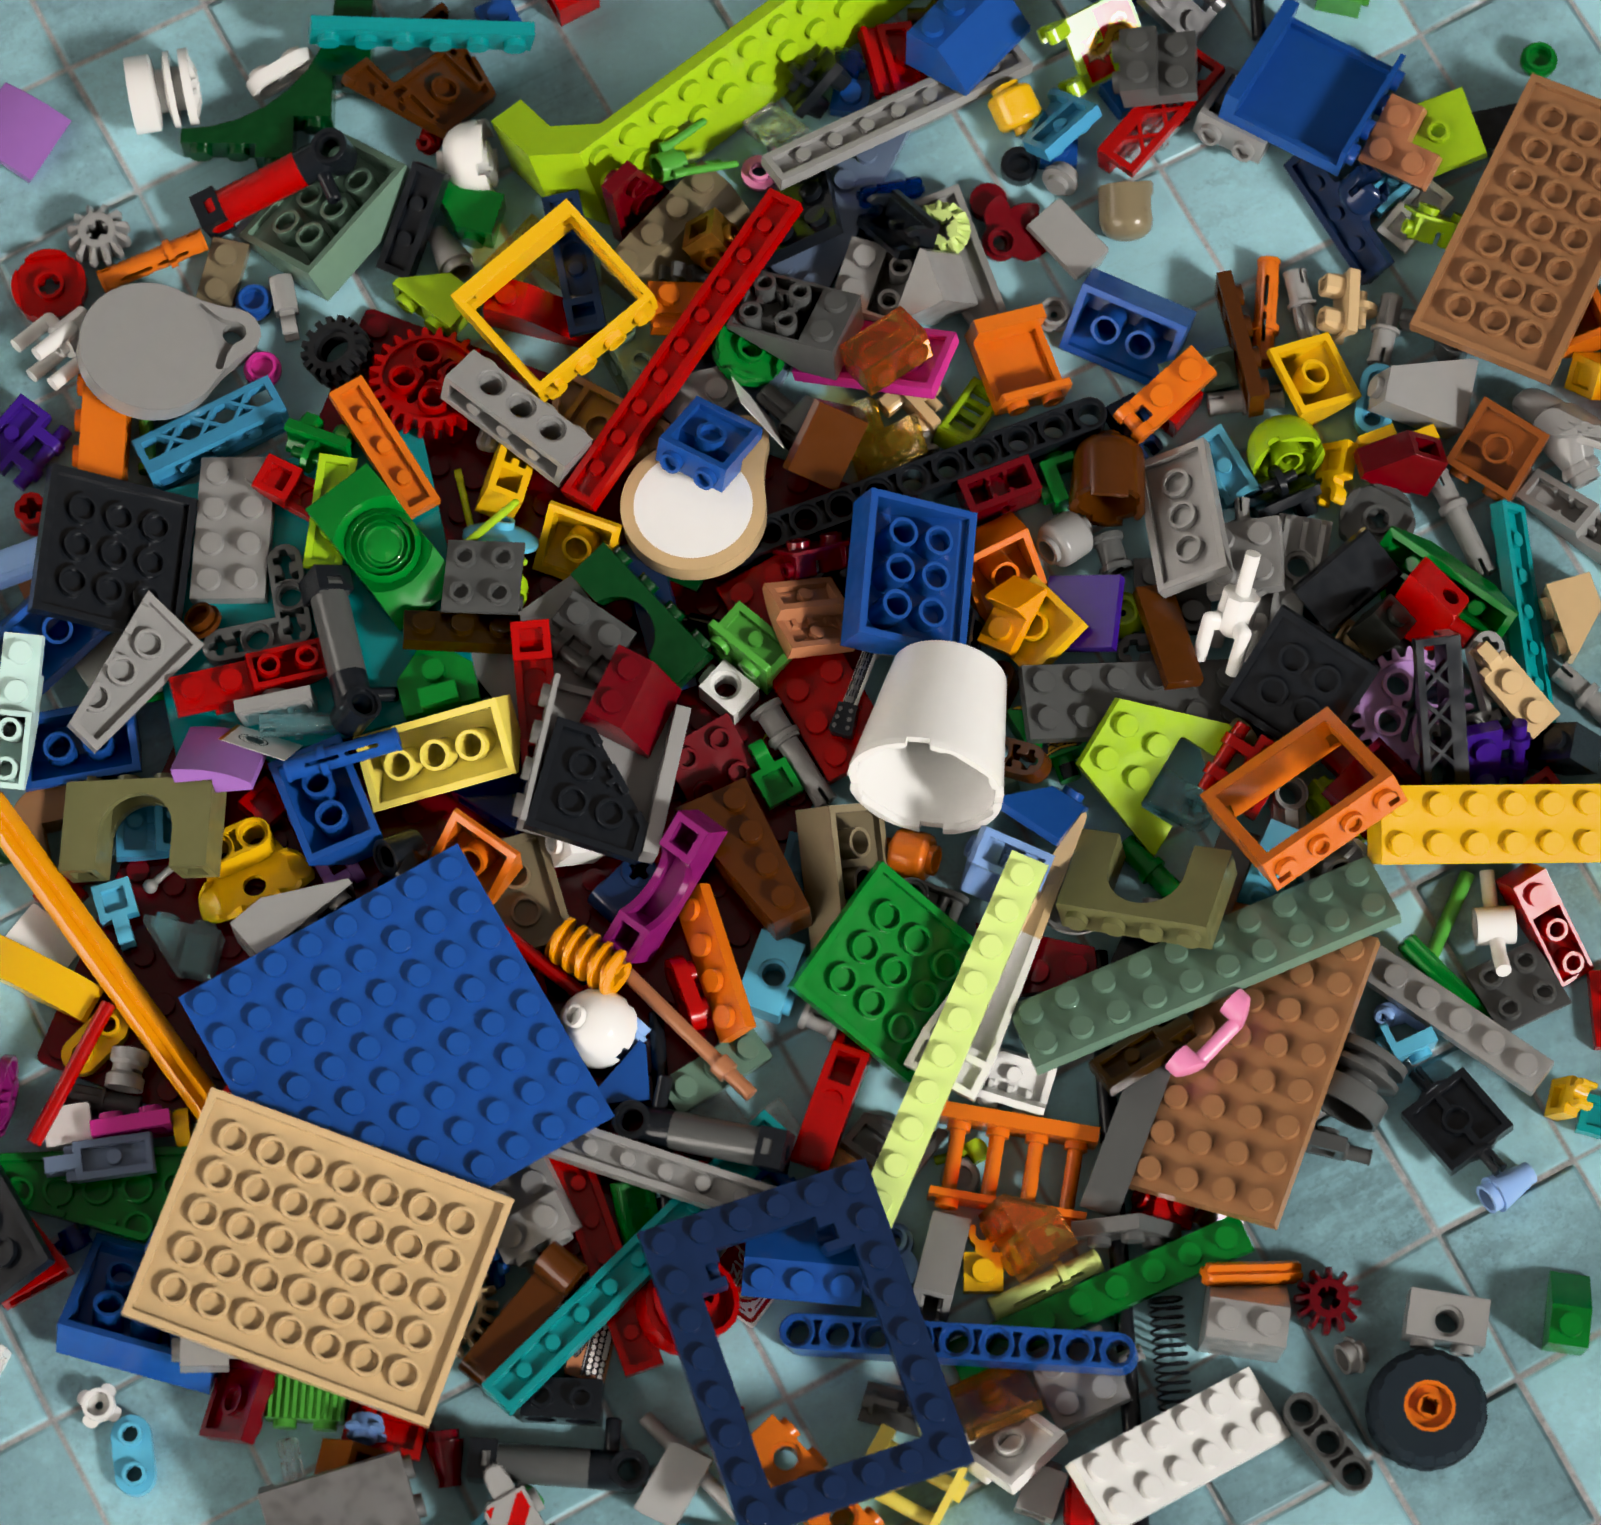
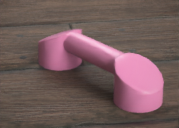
M1241 988L1234 992L1220 1009V1012L1228 1019L1226 1023L1196 1053L1187 1045L1181 1047L1167 1062L1165 1069L1174 1077H1184L1205 1068L1214 1056L1243 1028L1248 1016L1251 997Z

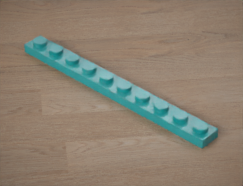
M765 1109L748 1124L787 1130ZM715 1158L708 1163V1165L754 1179L762 1171L754 1166ZM672 1198L638 1232L707 1209ZM637 1233L481 1384L482 1390L510 1417L652 1279L637 1238Z

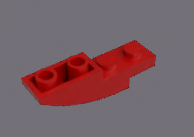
M318 637L245 654L244 661L169 677V687L178 718L215 710L217 716L234 712V700L263 695L265 690L271 688H284L287 690L310 685L328 675Z
M840 1030L836 1040H833L790 1160L820 1172L830 1169L853 1112L856 1097L873 1058L870 1055L871 1053L863 1050Z

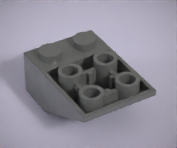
M762 270L732 313L727 323V329L801 372L837 380L864 325L861 296Z

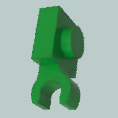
M762 739L748 745V752L758 768V771L751 774L750 779L769 811L803 793L804 789L785 756L774 761Z

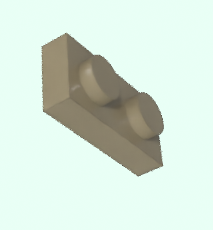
M213 236L196 298L209 303L234 308L236 296L239 293L251 252L250 244Z

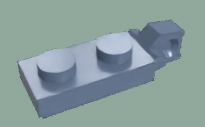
M152 1131L74 1141L72 1145L63 1147L64 1155L43 1157L44 1171L47 1178L66 1176L67 1183L77 1182L80 1184L157 1173Z

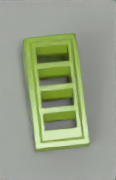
M973 376L948 411L941 424L937 427L933 440L934 444L947 449L981 436L994 416V411L991 404L987 407L971 398V395L974 394L990 403L980 379ZM965 406L968 409L974 411L975 413L981 415V418L964 409L963 407ZM958 419L973 429L971 430L955 420Z

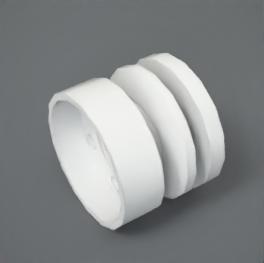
M186 47L177 49L179 66L172 67L168 51H162L161 69L154 70L148 54L123 58L127 92L137 135L162 131L163 114L170 113L176 128H182L181 111L187 110L191 126L201 124L202 95L197 69L190 59Z

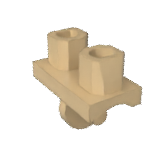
M1349 268L1343 274L1326 273L1318 281L1319 296L1333 299V307L1324 305L1319 309L1316 316V328L1329 332L1334 343L1338 345L1344 343L1345 337L1356 334L1358 329H1365L1366 320L1375 318L1378 313L1377 305L1374 302L1367 301L1368 293L1360 291L1361 270Z
M939 387L935 399L882 392L876 399V406L887 418L892 417L900 409H903L910 416L899 425V431L906 440L924 432H931L934 436L937 427L942 421L936 414L944 406L937 399L942 387Z

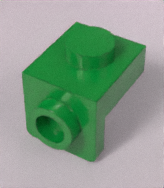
M1064 451L1052 452L1046 455L1038 465L1037 476L1043 487L1041 502L1044 506L1049 504L1053 515L1068 511L1069 496L1060 475L1072 471L1073 459L1075 457L1074 451L1064 453Z

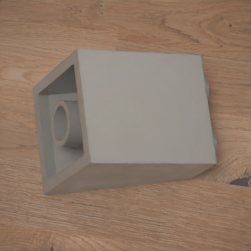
M1287 1284L1205 1286L1197 1352L1277 1363L1287 1346L1291 1312Z

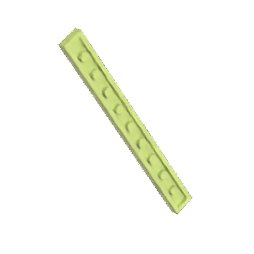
M1014 850L1009 855L871 1172L891 1229L1048 870L1047 864Z

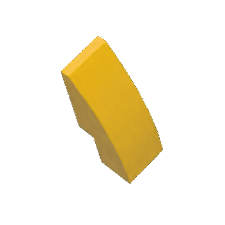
M0 935V982L19 990L35 1001L86 1023L104 992L102 987L42 954Z

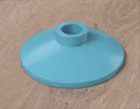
M505 516L477 540L525 542L524 554L535 552L539 547L538 538L529 531L516 526L515 520L508 516ZM485 522L465 527L462 535L463 539H466Z

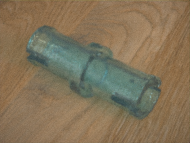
M294 709V713H259L260 738L295 736V740H303V736L336 735L338 731L331 723V711L302 712V709Z

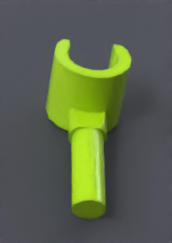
M979 1138L971 1139L964 1144L962 1158L968 1155L970 1160L977 1165L986 1160L988 1146ZM947 1153L933 1156L936 1166L945 1163Z

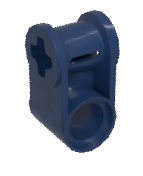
M623 861L609 877L604 879L592 891L587 899V903L611 924L618 911L629 904L650 881L656 870L655 862L648 864L638 861L634 865ZM637 869L642 872L646 869L648 877L645 880L641 877H637L634 880L633 871Z

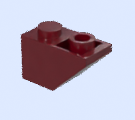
M1410 430L1359 447L1353 453L1360 479L1371 484H1382L1396 488L1403 493H1414L1427 497L1449 464L1441 439Z

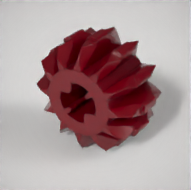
M1332 1267L1325 1268L1323 1279L1315 1269L1311 1270L1308 1274L1310 1282L1301 1279L1297 1284L1298 1289L1304 1294H1296L1292 1298L1294 1304L1305 1306L1295 1314L1297 1319L1309 1316L1311 1320L1308 1322L1306 1329L1312 1331L1317 1323L1321 1324L1323 1336H1328L1330 1333L1331 1323L1338 1333L1344 1332L1346 1329L1344 1320L1354 1323L1357 1319V1315L1351 1309L1359 1308L1362 1304L1361 1299L1349 1297L1358 1290V1285L1353 1283L1345 1287L1343 1283L1347 1279L1348 1274L1344 1271L1340 1273L1337 1280L1333 1279ZM1326 1293L1334 1297L1332 1304L1336 1308L1333 1309L1332 1305L1328 1309L1320 1306L1322 1298H1324Z

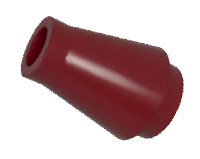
M459 1428L427 1432L428 1442L424 1444L437 1479V1487L446 1488L462 1485L461 1469L464 1438H460Z

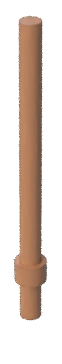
M591 927L589 928L587 940L596 933ZM632 968L625 983L711 1066L710 1072L720 1082L726 1081L740 1096L748 1101L756 1093L757 1089L736 1069L738 1065L727 1054L722 1056Z

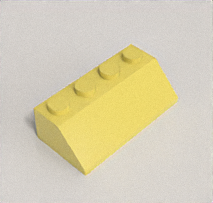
M510 694L353 737L355 739L386 731L393 727L397 728L400 736L402 751H395L360 762L374 813L519 773L521 731ZM378 743L358 748L356 751L360 752L377 747Z

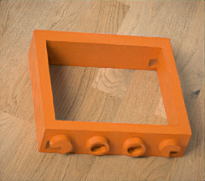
M1328 706L1199 795L1215 823L1277 891L1408 801L1394 774ZM1340 745H1343L1374 778L1266 852L1236 818Z

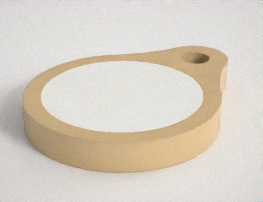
M738 415L754 424L763 427L754 417L750 415ZM764 427L761 440L743 459L740 473L722 493L713 488L710 490L699 488L693 478L679 471L675 474L668 473L661 467L660 462L655 460L657 450L643 458L632 470L624 484L620 500V513L628 545L646 566L662 575L675 579L704 580L728 573L750 557L759 545L767 523L765 473L770 454L769 433Z

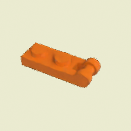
M1191 345L1132 399L1117 409L1112 417L1120 425L1125 424L1132 432L1130 436L1138 444H1141L1217 376V371ZM1142 407L1151 415L1144 422L1136 415Z

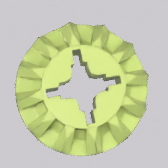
M937 200L936 203L923 205L922 210L933 219L939 221L942 225L947 222L950 223L946 227L949 240H946L944 236L942 237L938 233L933 250L955 252L957 254L961 252L968 243L971 233L970 222L965 211L954 202L947 203Z

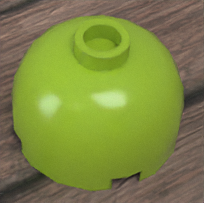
M1283 414L1265 419L1253 430L1247 443L1246 455L1252 474L1261 483L1269 479L1267 469L1273 465H1277L1282 473L1294 469L1297 475L1306 472L1311 476L1323 463L1325 450L1317 431L1310 423L1297 415Z

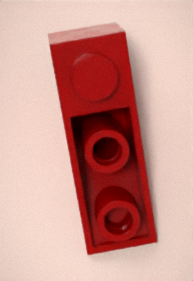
M1523 863L1495 880L1507 906H1514L1518 925L1529 941L1534 940L1562 987L1594 969L1546 868L1533 863Z

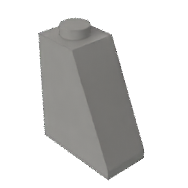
M1469 358L1390 366L1371 379L1367 389V395L1370 397L1367 411L1416 429L1434 424L1439 436L1449 439L1462 432L1466 426L1479 361Z
M936 1210L932 1212L913 1288L924 1321H948L972 1219L960 1217L952 1212L944 1213Z

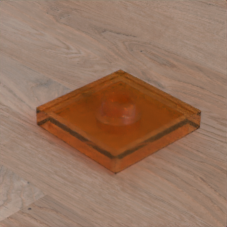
M990 1368L948 1386L961 1425L969 1441L979 1439L1044 1410L1041 1398L1024 1370Z

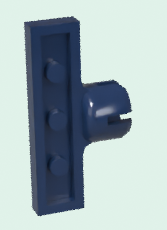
M1295 155L1283 165L1350 268L1361 270V285L1371 284L1395 262L1370 224L1371 214L1388 200L1390 192L1386 181L1378 189L1374 186L1383 177L1378 170L1370 165L1357 166L1342 180L1339 176L1337 177Z

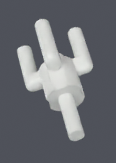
M78 306L61 320L55 314L47 312L10 341L13 348L20 353L44 333L48 332L50 334L31 349L35 358L39 360L26 370L27 375L32 381L37 382L66 357L73 359L47 379L51 388L57 391L80 373L76 358V344L82 321L88 311L86 308Z
M1256 550L1246 551L1237 585L1228 584L1224 587L1217 611H1207L1203 614L1194 645L1198 662H1205L1210 646L1221 648L1225 636L1234 639L1225 670L1228 676L1234 678L1264 634L1268 622L1265 614L1257 613L1261 597L1252 588L1261 554Z

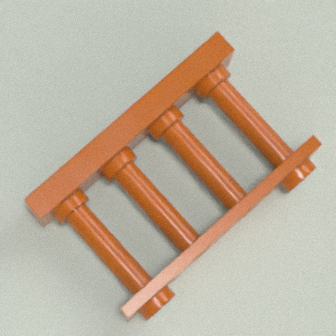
M947 1101L939 1119V1123L947 1125V1130L950 1131L941 1187L930 1185L926 1200L935 1201L934 1206L944 1210H958V1206L1050 1221L1053 1228L1071 1231V1221L1086 1220L1087 1212L1077 1211L1074 1208L1083 1154L1087 1153L1088 1149L1095 1150L1099 1140L1100 1127ZM971 1129L986 1131V1136L989 1137L980 1193L957 1190L965 1136L967 1133H970ZM1010 1136L1025 1138V1143L1028 1144L1020 1200L996 1196L1005 1140H1009ZM1049 1143L1064 1145V1150L1067 1151L1059 1207L1035 1203L1044 1147H1048Z

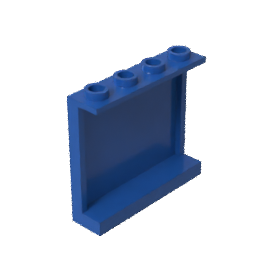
M1284 0L1226 92L1218 117L1338 177L1345 164L1352 166L1362 147L1358 145L1360 139L1368 140L1376 125V121L1373 118L1375 115L1380 117L1390 98L1387 95L1391 90L1396 93L1406 74L1400 70L1406 55L1400 54L1392 67L1295 19L1300 3L1295 0Z

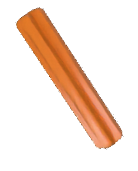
M1297 1260L1208 1262L1199 1270V1274L1202 1276L1201 1281L1206 1286L1295 1284L1298 1280L1303 1279L1304 1272L1301 1270V1263Z

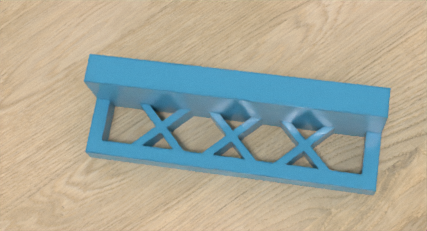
M266 375L132 440L131 443L147 472L153 488L165 491L200 474L201 457H235L286 432L284 424L290 417L272 381ZM264 390H267L272 401L259 407L248 405L252 396ZM225 409L236 411L233 420L227 423L215 422L219 412ZM190 426L202 428L199 436L192 440L180 438L183 430ZM157 442L167 444L163 454L149 460L144 451L145 448Z

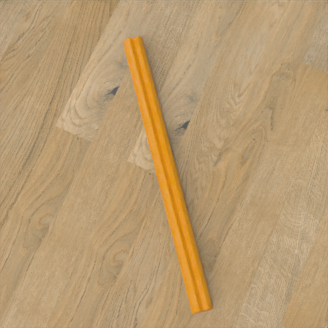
M0 791L1 849L198 1120L211 1087L216 1088L66 879L58 871V868L3 792Z

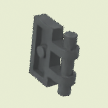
M575 589L551 619L552 624L562 630L556 637L551 634L553 659L557 660L560 658L575 669L574 673L584 680L589 678L597 685L604 673V670L597 666L601 659L609 663L619 644L629 649L637 638L636 631ZM574 639L590 650L585 656L569 647Z

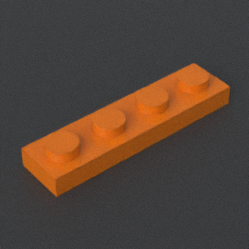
M360 375L329 392L330 401L376 474L394 494L409 517L413 520L440 504V497L364 377Z
M698 883L678 916L704 996L710 1005L711 1018L719 1043H731L757 1026L710 883Z

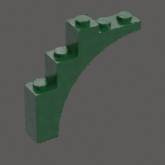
M335 0L333 16L376 17L375 1ZM340 45L332 49L320 48L309 68L287 91L266 106L239 119L217 125L182 128L180 143L184 157H190L195 161L228 158L236 162H244L249 160V158H255L257 168L259 169L297 150V131L315 135L322 129L335 128L336 90H342L348 94H359L341 83L343 74L365 57H368L374 63L375 48L362 50L355 46Z

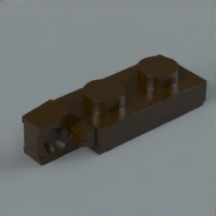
M1184 1013L1168 1024L1164 1022L1130 1035L1090 1060L1088 1063L1090 1071L1113 1097L1167 1063L1181 1047L1197 1037L1195 1025Z

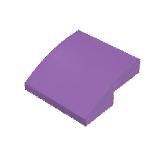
M5 82L0 89V164L30 183L71 123V120L39 99Z
M196 726L189 728L170 771L174 783L212 780L215 793L253 790L267 755L218 740L232 728Z

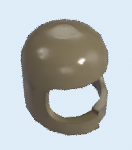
M1147 180L1113 182L1101 185L1098 188L1099 224L1102 232L1108 238L1126 242L1141 239L1149 233L1153 225L1151 196L1154 193L1153 182Z

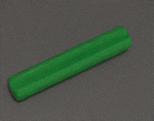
M1410 934L1400 942L1397 947L1398 951L1416 969L1490 1018L1480 999L1416 935Z

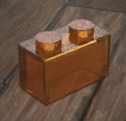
M899 306L838 346L847 372L871 396L933 356L926 330L902 306Z

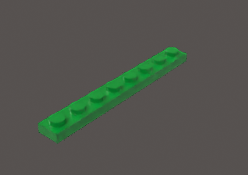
M1227 1216L988 1325L1081 1330L1200 1276V1268L1208 1262H1231L1253 1252L1254 1248L1241 1220ZM962 1336L949 1342V1351L953 1353L963 1352L968 1347L969 1340L966 1336ZM1004 1338L994 1339L989 1344L988 1352L995 1356L1004 1354L1008 1349L1009 1341ZM1042 1340L1035 1341L1030 1345L1028 1353L1048 1343ZM955 1366L962 1383L994 1369Z

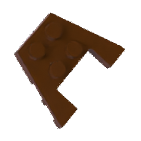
M441 2L420 18L449 19L450 12L447 6ZM450 49L445 52H436L396 82L388 78L368 57H365L346 71L341 79V83L344 86L443 140L449 130L459 123L472 119L492 104L497 95L475 56L471 57L467 49Z

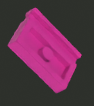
M160 1104L145 1105L138 1108L139 1113L123 1115L122 1111L103 1112L99 1114V1119L89 1120L91 1136L93 1139L147 1131H152L153 1139L174 1136L172 1113L169 1108L162 1109Z

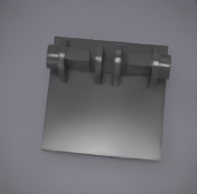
M448 540L441 612L518 615V611L523 609V596H520L525 542Z
M1534 940L1507 952L1512 969L1508 976L1500 977L1496 974L1493 959L1464 972L1465 977L1491 1019L1510 1032L1572 1003Z

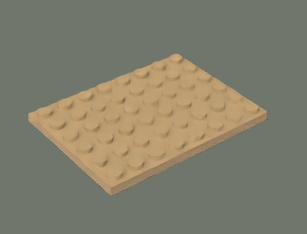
M211 1087L121 1315L429 1429L515 1199Z

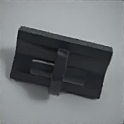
M825 46L815 59L809 56L803 65L795 61L790 62L787 69L793 77L786 84L789 90L783 97L792 106L793 113L801 119L806 114L820 119L828 110L830 104L827 98L823 96V93L829 86L838 92L844 91L852 81V77L844 68L835 52Z
M1273 465L1267 469L1269 479L1259 483L1261 491L1248 497L1250 499V512L1257 518L1279 515L1282 511L1291 507L1295 515L1309 517L1318 512L1316 496L1322 494L1320 484L1313 482L1306 472L1297 475L1296 471L1291 469L1282 473L1277 465Z

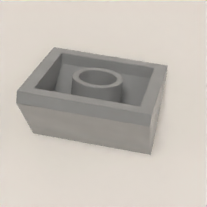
M919 248L893 319L899 322L936 325L978 305L961 255L955 252Z

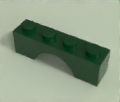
M603 542L570 575L595 602L603 606L615 601L628 600L637 602L646 609L655 629V641L649 659L654 661L682 689L714 658V655L708 650L712 643L698 628L691 632L681 622L686 617L685 614L671 600L665 604L655 594L660 588L645 572L638 576L629 566L633 559L622 547L617 544L612 548Z

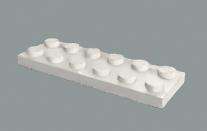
M1248 1366L1073 1460L1065 1468L1100 1525H1133L1283 1442L1291 1436V1433Z

